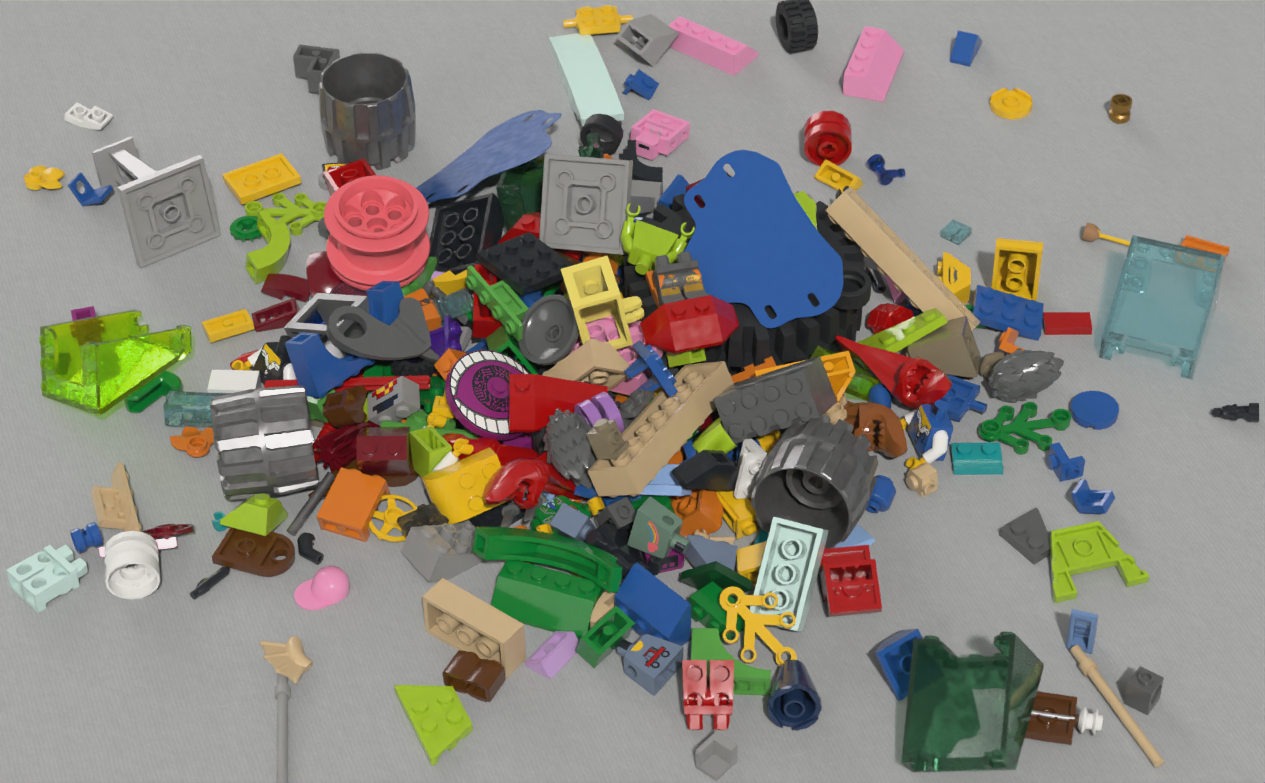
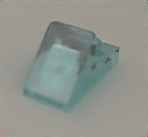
M468 288L461 289L444 297L435 298L431 301L441 317V324L444 323V316L450 315L454 319L473 311V302Z

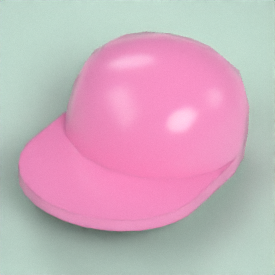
M329 565L322 567L316 572L313 579L303 582L297 587L294 594L295 602L306 610H319L338 603L349 594L350 582L348 575L337 566Z

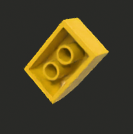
M996 238L991 288L1037 301L1043 242Z
M490 447L421 477L441 524L462 522L508 502L502 501L499 504L488 505L483 497L487 482L501 467L497 454Z

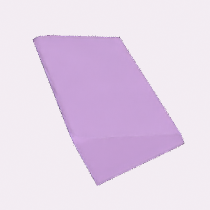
M555 631L526 660L525 665L546 678H552L577 653L575 650L579 640L574 632Z

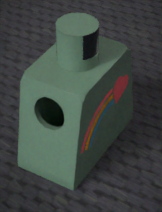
M649 497L637 510L627 545L662 559L673 549L684 554L689 548L691 540L680 535L683 524L682 519L658 501Z

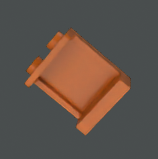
M341 467L316 516L321 529L367 542L370 536L369 522L382 496L389 495L390 493L386 480L378 475L370 476L363 474L357 469L349 470Z

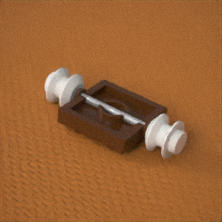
M1023 689L1022 704L1018 708V702L1014 696L1010 701H1004L1002 695L1000 700H994L993 715L998 716L997 721L1001 717H1007L1009 723H1011L1016 718V713L1017 717H1020L1017 737L1072 745L1074 726H1077V722L1081 734L1088 729L1095 736V732L1101 731L1103 715H1098V709H1096L1094 714H1091L1084 707L1080 711L1079 717L1078 714H1075L1077 697Z

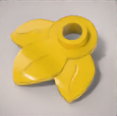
M35 166L30 169L29 173L24 175V182L26 187L32 190H39L43 187L46 189L62 188V185L58 180L65 176V172L59 168L51 167L47 169L46 166Z

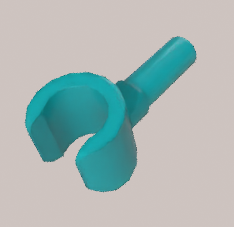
M220 511L213 514L215 520H211L214 529L219 532L226 530L228 526L220 524V520L225 514Z

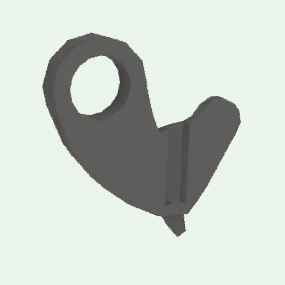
M403 298L400 301L399 315L391 325L379 321L359 307L347 305L335 309L327 321L326 335L332 345L355 356L378 360H402L420 357L433 362L439 359V355L430 349L431 340L422 306L415 298ZM344 319L354 320L362 326L364 335L357 339L345 337L338 330L337 323Z

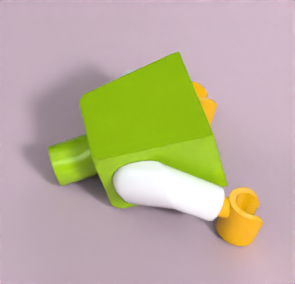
M436 412L428 415L427 427L424 426L422 429L409 432L413 468L421 477L456 463L459 460L458 456L460 454L469 455L474 448L473 445L468 444L469 440L460 438L455 440L454 451L452 452V446L434 429V427L443 428L447 420L442 414Z

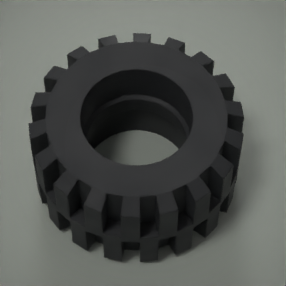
M780 1L776 8L775 19L777 33L785 50L791 53L814 48L818 40V22L810 1Z

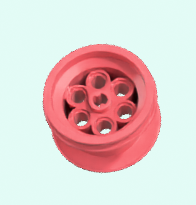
M374 175L353 180L341 186L331 195L324 210L325 225L330 233L326 251L334 273L343 282L366 291L381 281H398L400 287H403L414 281L423 272L430 253V240L425 230L429 220V207L421 192L411 184L400 179Z

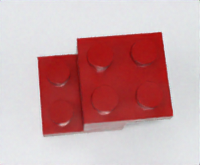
M869 545L824 549L819 571L823 600L828 602L829 616L881 612L882 603L876 561L870 557Z

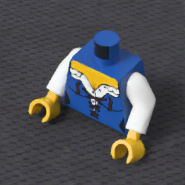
M937 400L934 404H922L916 410L904 415L905 418L900 419L903 430H905L908 424L907 430L921 458L918 460L915 457H910L906 461V466L910 468L909 470L925 462L931 464L933 461H944L953 432V425L947 414L949 405L945 401Z

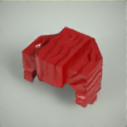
M889 303L880 304L870 311L867 327L871 328L874 334H877L913 318L914 315L912 310L903 306Z

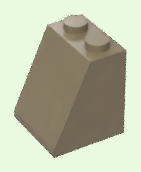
M967 316L947 321L948 323L913 342L906 349L907 357L927 359L945 374L971 378L978 376L981 355Z

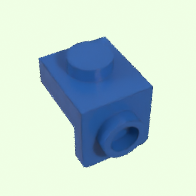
M638 69L634 75L630 73L623 83L626 87L622 93L626 95L630 89H633L649 100L659 83Z
M1059 442L1050 444L1047 464L1049 469H1053L1061 482L1082 477L1085 459L1083 456L1069 459Z
M1081 479L1072 492V500L1076 504L1079 514H1106L1115 499L1112 490H1090L1086 479Z

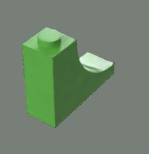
M692 628L691 660H707V687H710V660H734L733 695L770 696L771 670L748 666L731 656L720 640L719 629Z

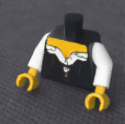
M282 335L279 342H267L261 349L249 356L248 361L244 363L236 360L231 367L234 370L250 371V367L253 366L252 371L260 372V379L263 384L267 380H294L296 376L285 342L292 338Z

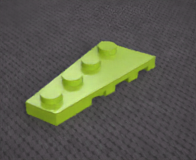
M934 308L857 343L896 353L948 322L945 316ZM856 360L862 367H864L866 370L868 369V367L864 363H862L859 360Z

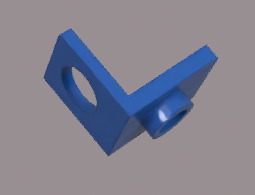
M82 172L78 173L68 184V187L82 206L93 203L94 205L100 204L113 190L111 185L93 189ZM78 181L84 185L85 190L83 194L77 190Z

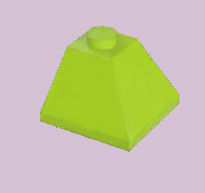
M259 493L241 502L220 520V524L267 536L287 518L288 513L278 499Z

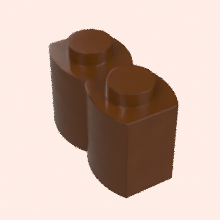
M459 650L443 671L445 686H453L455 691L468 693L475 699L484 702H491L506 680L505 668L498 661L481 659L471 651Z

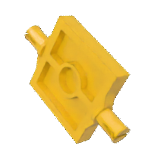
M611 5L597 8L586 6L576 9L575 19H563V27H576L580 35L620 32L621 24H626L628 21L633 20V15L620 16L617 12V7Z

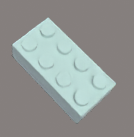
M773 517L754 595L764 596L766 593H774L778 598V605L772 610H768L764 606H750V611L753 614L782 615L784 612H791L795 615L796 623L790 630L803 632L828 530ZM768 597L765 599V603L773 605L775 600L772 597ZM790 616L783 618V623L786 625L793 622Z

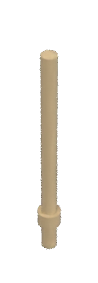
M1079 645L1073 646L1070 651L1079 662L1080 670L1085 676L1090 677L1155 767L1161 766L1164 760L1098 672L1097 664L1092 658L1087 657Z

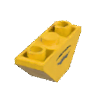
M943 252L942 261H938L937 275H941L938 278L965 304L969 301L971 268L948 252Z

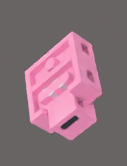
M653 109L631 127L630 140H636V155L650 160H654L661 153L669 155L689 138L690 122Z

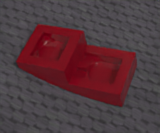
M268 274L261 292L280 300L283 299L284 295H287L305 303L310 294L307 279L286 274Z

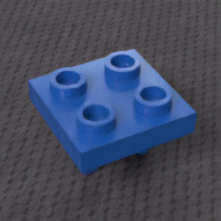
M641 340L634 343L632 346L640 357L624 370L628 378H632L648 368L653 375L637 390L654 391L662 387L669 397L676 394L678 391L673 384L677 381L665 367L657 352L654 351L650 344L645 346Z

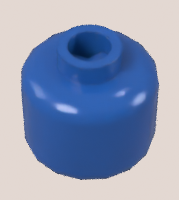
M877 475L875 476L877 480L866 507V510L871 513L889 510L896 495L893 481L886 476Z

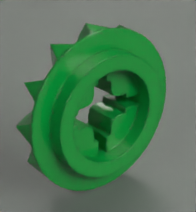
M243 216L237 218L230 225V234L234 236L235 240L241 239L242 242L246 240L252 242L253 239H260L262 234L257 228L258 217Z

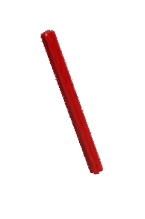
M428 375L403 376L419 384V390H428L431 387V379ZM401 376L347 378L341 386L332 389L335 392H339L343 389L363 385L367 391H376ZM297 379L265 381L264 388L297 386L298 382Z

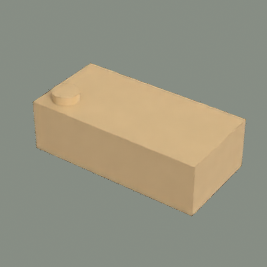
M444 578L439 580L422 596L425 630L429 634L458 651H471L481 659L498 661L505 668L506 678L526 660L523 623Z

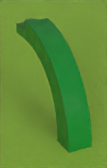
M476 527L472 552L484 560H518L550 565L579 574L593 581L609 593L619 591L622 567L616 564L617 557L600 548L572 538L535 530L508 527Z

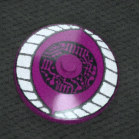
M491 350L472 351L463 355L455 362L445 382L446 399L455 417L467 429L479 436L495 438L497 440L513 439L524 433L509 432V374H529L520 363L503 353Z

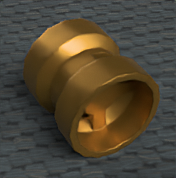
M1126 94L1113 95L1111 97L1109 119L1118 124L1128 122L1130 120L1132 98Z

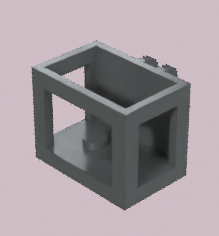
M316 293L286 324L284 330L291 338L301 332L321 334L319 337L325 348L333 356L339 359L350 353L332 345L326 335L327 321L335 309L346 305L359 307L369 314L368 296ZM317 309L325 324L303 322ZM344 319L337 323L338 330L345 337L357 339L364 335L362 326L354 320Z

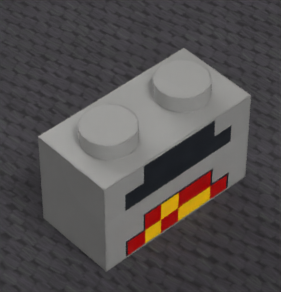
M401 376L367 395L368 420L381 426L382 420L398 422L420 410L419 384Z

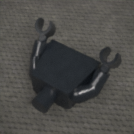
M604 523L597 527L596 531L592 530L588 533L586 542L589 545L600 548L617 557L616 564L622 567V579L626 578L635 563H639L653 575H658L661 572L663 562H660L661 558L651 555L648 563H644L638 549L627 545L630 532L626 529L631 531L633 523L621 529H618L614 523Z

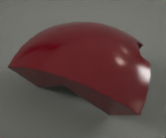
M327 251L309 254L306 273L312 298L316 293L351 295L358 290L343 282L334 273L327 256Z

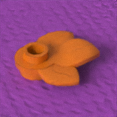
M187 425L183 429L181 436H170V443L174 448L186 451L192 457H202L210 451V445L214 443L213 428L210 426L201 432L194 426Z

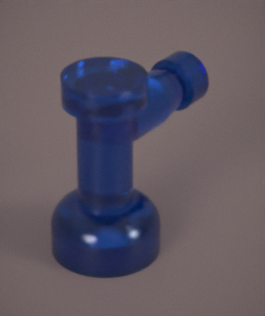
M880 154L871 156L867 161L869 169L877 172L880 176L879 181L882 185L890 184L893 178L905 177L904 168L886 170L884 168L885 159Z

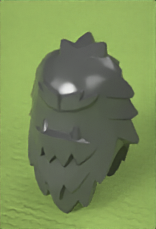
M1019 348L1012 354H1007L993 367L991 376L988 378L992 396L999 397L1008 402L1026 401V398H1037V393L1048 388L1061 376L1062 372L1059 370L1063 366L1064 361L1053 357L1055 355L1053 352L1040 350L1022 351Z
M557 408L555 415L549 416L550 421L547 424L546 433L543 437V442H546L544 451H547V463H553L558 473L560 472L568 480L571 478L577 487H580L581 483L586 488L591 489L593 483L587 471L597 461V458L586 434L592 427L583 416L571 413L568 409L562 412Z

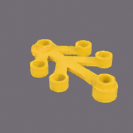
M728 587L723 590L720 595V604L727 611L726 629L723 632V639L730 645L738 641L739 633L736 630L738 613L745 621L744 648L741 651V659L744 663L751 664L757 658L754 649L755 633L776 654V664L779 667L785 662L781 659L783 653H789L791 655L790 660H797L795 651L790 647H783L764 626H782L785 629H791L796 623L795 615L791 612H784L782 615L753 614L746 607L764 606V608L772 610L778 605V598L774 593L756 596L745 595L738 587ZM731 595H735L738 598V601L734 604L728 601V597ZM768 597L774 598L775 603L773 605H767L765 603V599ZM786 616H790L793 619V622L789 625L783 623V618ZM728 632H734L736 634V638L734 640H728L726 638V634ZM751 651L754 657L747 660L744 658V653Z

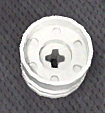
M126 531L114 535L107 541L104 548L107 589L119 598L131 600L152 594L160 583L159 552L154 538L144 532Z

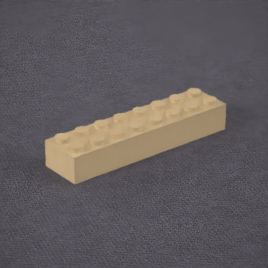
M725 361L687 364L674 376L677 382L673 385L678 392L669 397L664 389H662L621 435L623 440L628 441L630 445L619 458L597 460L587 471L598 496H637L644 491L646 485L656 477V474L662 467L668 464L670 458L681 449L686 440L693 436L694 431L705 422L704 420L710 413L716 410L713 399L723 393L730 385L734 384Z

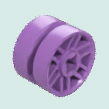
M601 392L591 397V401L587 399L574 406V412L583 416L592 428L596 421L606 418L608 420H615L621 433L624 432L621 414L613 399L606 392Z

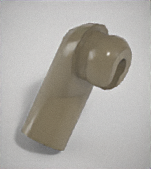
M997 351L986 354L979 367L980 375L988 379L991 376L993 365L1005 357L1004 353Z

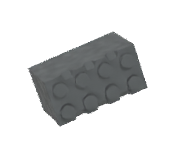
M820 356L734 383L713 399L724 429L734 444L743 442L744 439L768 434L774 430L788 428L796 421L807 422L811 418H820L821 415L837 403Z

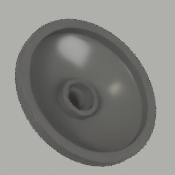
M549 295L536 301L527 310L521 321L523 324V337L518 342L523 355L535 364L550 365L564 358L575 345L579 335L571 301L561 295Z

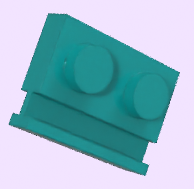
M1000 442L951 443L953 475L1003 474L1004 467L1002 465Z

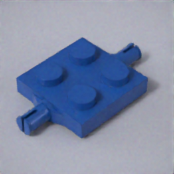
M946 374L951 380L952 386L940 400L945 401L949 405L947 410L949 418L960 422L965 413L970 409L984 414L988 404L975 400L980 393V386Z

